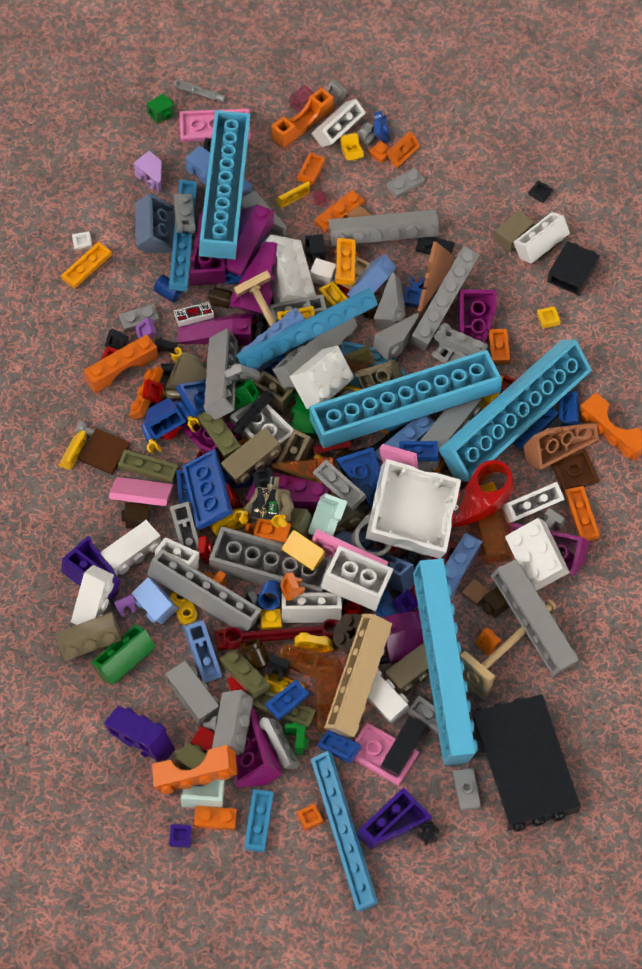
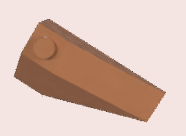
M433 241L428 271L425 275L424 289H422L417 311L419 321H421L453 265L454 256L435 241Z
M587 423L548 428L532 436L524 445L526 463L541 470L598 441L597 424Z

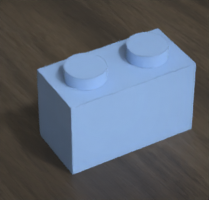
M149 577L131 593L136 598L135 604L148 612L146 616L153 623L158 622L162 625L179 609L156 581Z

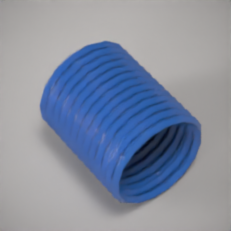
M161 275L154 284V292L172 303L176 302L181 297L183 291L170 290V278L166 275Z
M267 581L263 584L258 597L259 605L263 609L274 610L278 607L283 593L278 582ZM265 593H272L276 598H270Z

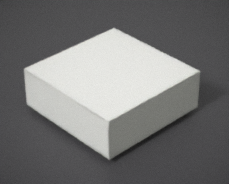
M90 231L72 234L75 252L88 250L93 247Z

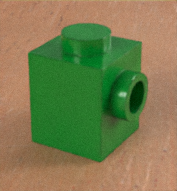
M164 93L146 103L147 113L157 124L164 120H169L174 115L175 104Z
M251 378L237 384L235 387L234 408L236 410L254 402L260 395Z

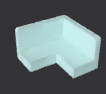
M326 493L323 494L319 499L308 534L314 536L316 529L333 536L338 521L342 518L347 501Z
M218 779L211 781L210 784L204 785V787L192 786L190 789H183L181 807L195 808L196 806L223 808L225 780Z

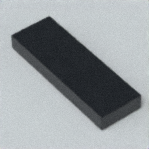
M409 716L380 768L399 777L424 734L427 724Z

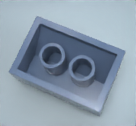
M149 193L135 203L136 247L147 253L172 252L175 228L174 206Z

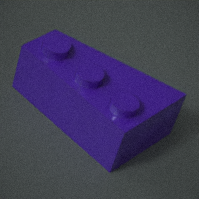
M88 535L62 558L61 572L79 586H81L84 572L93 565L114 574L112 580L114 586L107 598L110 602L119 593L120 580L109 564L104 561L100 551L95 548L91 542L92 539Z
M118 705L104 722L105 727L112 736L129 747L134 746L142 750V756L146 758L149 755L154 758L156 763L168 760L175 751L166 733L167 730L162 724H155L148 717L137 715L129 707L125 709Z
M403 787L358 830L357 836L371 850L419 828L421 824L429 823L432 816Z

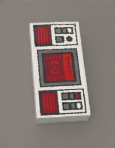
M209 302L174 310V316L179 327L214 318Z

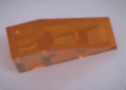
M319 457L272 463V467L305 480L323 484L312 472L326 459L333 465L332 457Z

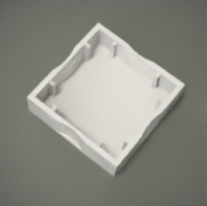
M386 459L380 469L366 539L440 559L447 551L452 527L451 518L457 503L461 480L435 472L421 471L413 466Z

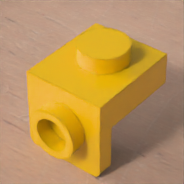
M357 133L346 134L340 137L342 153L346 160L355 161L364 157Z

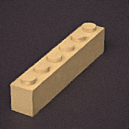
M362 614L324 728L343 737H355L359 729L361 716L365 711L368 695L372 690L374 677L378 672L380 659L384 654L387 638L391 633V622L375 614Z

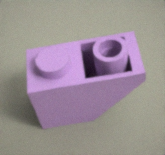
M148 151L134 162V174L138 179H143L150 189H155L159 193L162 190V162L152 152Z

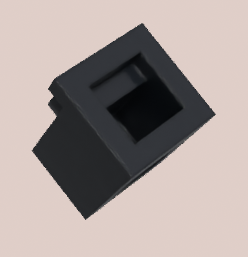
M323 234L305 236L306 256L310 257L311 263L314 264L316 258L325 260Z

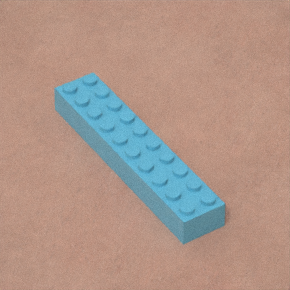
M215 110L199 256L236 260L250 113Z
M576 340L559 341L438 449L454 478L461 481H469L479 465L486 461L494 460L592 371Z
M487 350L309 406L310 420L324 449L501 392L502 378Z
M443 559L419 561L413 572L437 727L439 729L444 766L465 764L477 752V741L473 739L472 735L474 723L469 717L471 704L466 699L465 692H467L468 687L462 675L464 673V663L460 661L459 657L461 644L456 639L458 626L453 620L455 609L454 604L450 602L451 585L447 584L446 578L448 577V567L444 565Z

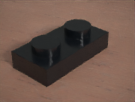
M435 237L419 238L415 252L430 255L433 241H435L452 254L455 242Z

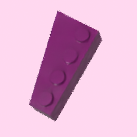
M201 212L189 270V286L226 283L224 258L199 256L203 212Z
M273 472L274 477H280L279 489L289 490L294 508L307 509L310 514H314L319 499L323 494L326 493L333 496L332 492L324 484ZM254 481L245 499L246 504L255 493Z

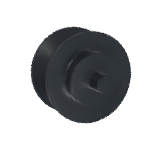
M433 821L421 824L419 827L423 832L418 833L417 836L424 842V845L437 842L438 838L434 835L439 833L440 829L433 824Z

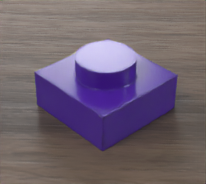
M408 588L392 600V603L400 613L411 612L418 606L417 600Z
M171 824L169 847L190 848L191 825Z

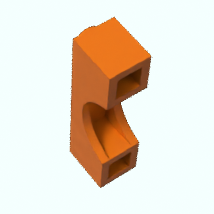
M321 87L309 96L305 107L295 117L287 119L283 116L271 125V139L284 149L334 111V97Z
M147 334L84 369L86 383L95 394L110 386L116 376L123 370L131 366L144 367L158 359L157 346Z
M595 392L580 405L579 415L581 420L585 423H596L599 435L602 434L607 438L610 445L619 448L624 457L635 461L642 455V431L638 427L626 430L613 425L607 415L609 403Z
M228 745L209 749L204 761L198 767L191 770H181L180 766L171 759L153 763V787L163 794H170L174 790L190 789L198 784L207 785L211 781L218 779L227 780L230 776L237 775L235 751Z

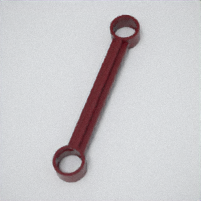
M328 619L321 626L242 632L237 627H229L223 633V644L227 649L236 650L243 643L254 638H258L261 642L295 639L297 635L304 632L314 636H327L333 640L334 633H328L325 629L327 627H336L339 621ZM235 635L240 639L238 641H229L226 637Z

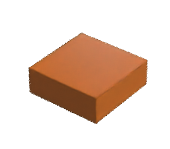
M316 804L296 811L305 831L324 823Z

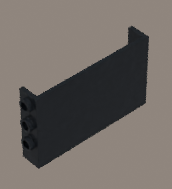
M543 694L529 698L519 697L509 703L499 702L490 708L480 707L472 713L471 720L476 723L508 820V831L514 830V832H519L532 824L534 827L545 824V821L551 819L554 822L560 821L567 815L579 812L581 805Z

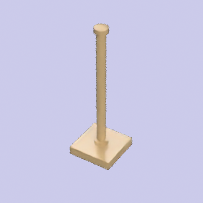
M267 270L234 287V293L237 298L249 291L253 293L271 327L276 321L259 290L261 285L270 281L271 276ZM291 350L285 352V356H287L291 352Z
M548 599L545 602L549 612L556 609V605L552 600ZM520 627L481 664L466 651L460 654V661L464 663L463 680H466L467 686L483 700L489 695L495 675L487 669L526 634L523 627Z

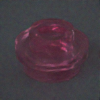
M320 188L313 192L315 205L324 206V202H327L325 191L322 192Z

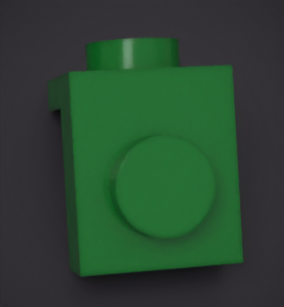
M293 722L285 724V734L296 736L295 755H303L304 749H308L309 737H305L306 725Z

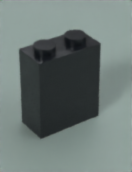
M567 241L548 273L547 282L580 296L599 264L600 255L580 247L576 243Z

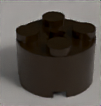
M359 614L343 615L334 629L333 641L348 656L362 617Z

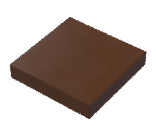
M96 428L79 455L78 461L113 475L124 449L128 450L130 442Z
M585 449L579 450L551 464L563 493L566 489L580 486L586 487L599 483V478Z

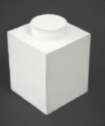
M316 258L310 271L312 282L322 286L332 281L335 282L336 264Z

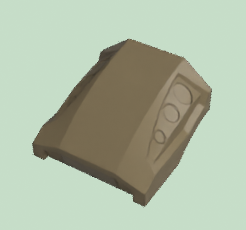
M390 359L388 362L356 371L355 376L358 377L362 388L365 389L403 377V373L398 363Z

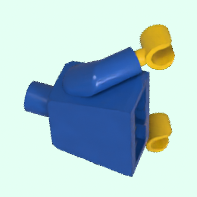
M167 398L146 411V418L142 423V431L146 442H149L147 450L153 455L155 447L159 452L162 451L161 446L154 442V440L186 423L187 420L192 432H195L193 426L196 424L202 428L199 420L192 417L184 402H173L170 398Z

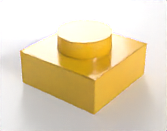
M555 306L537 310V316L542 329L560 325V318Z
M280 609L261 610L262 630L282 629Z

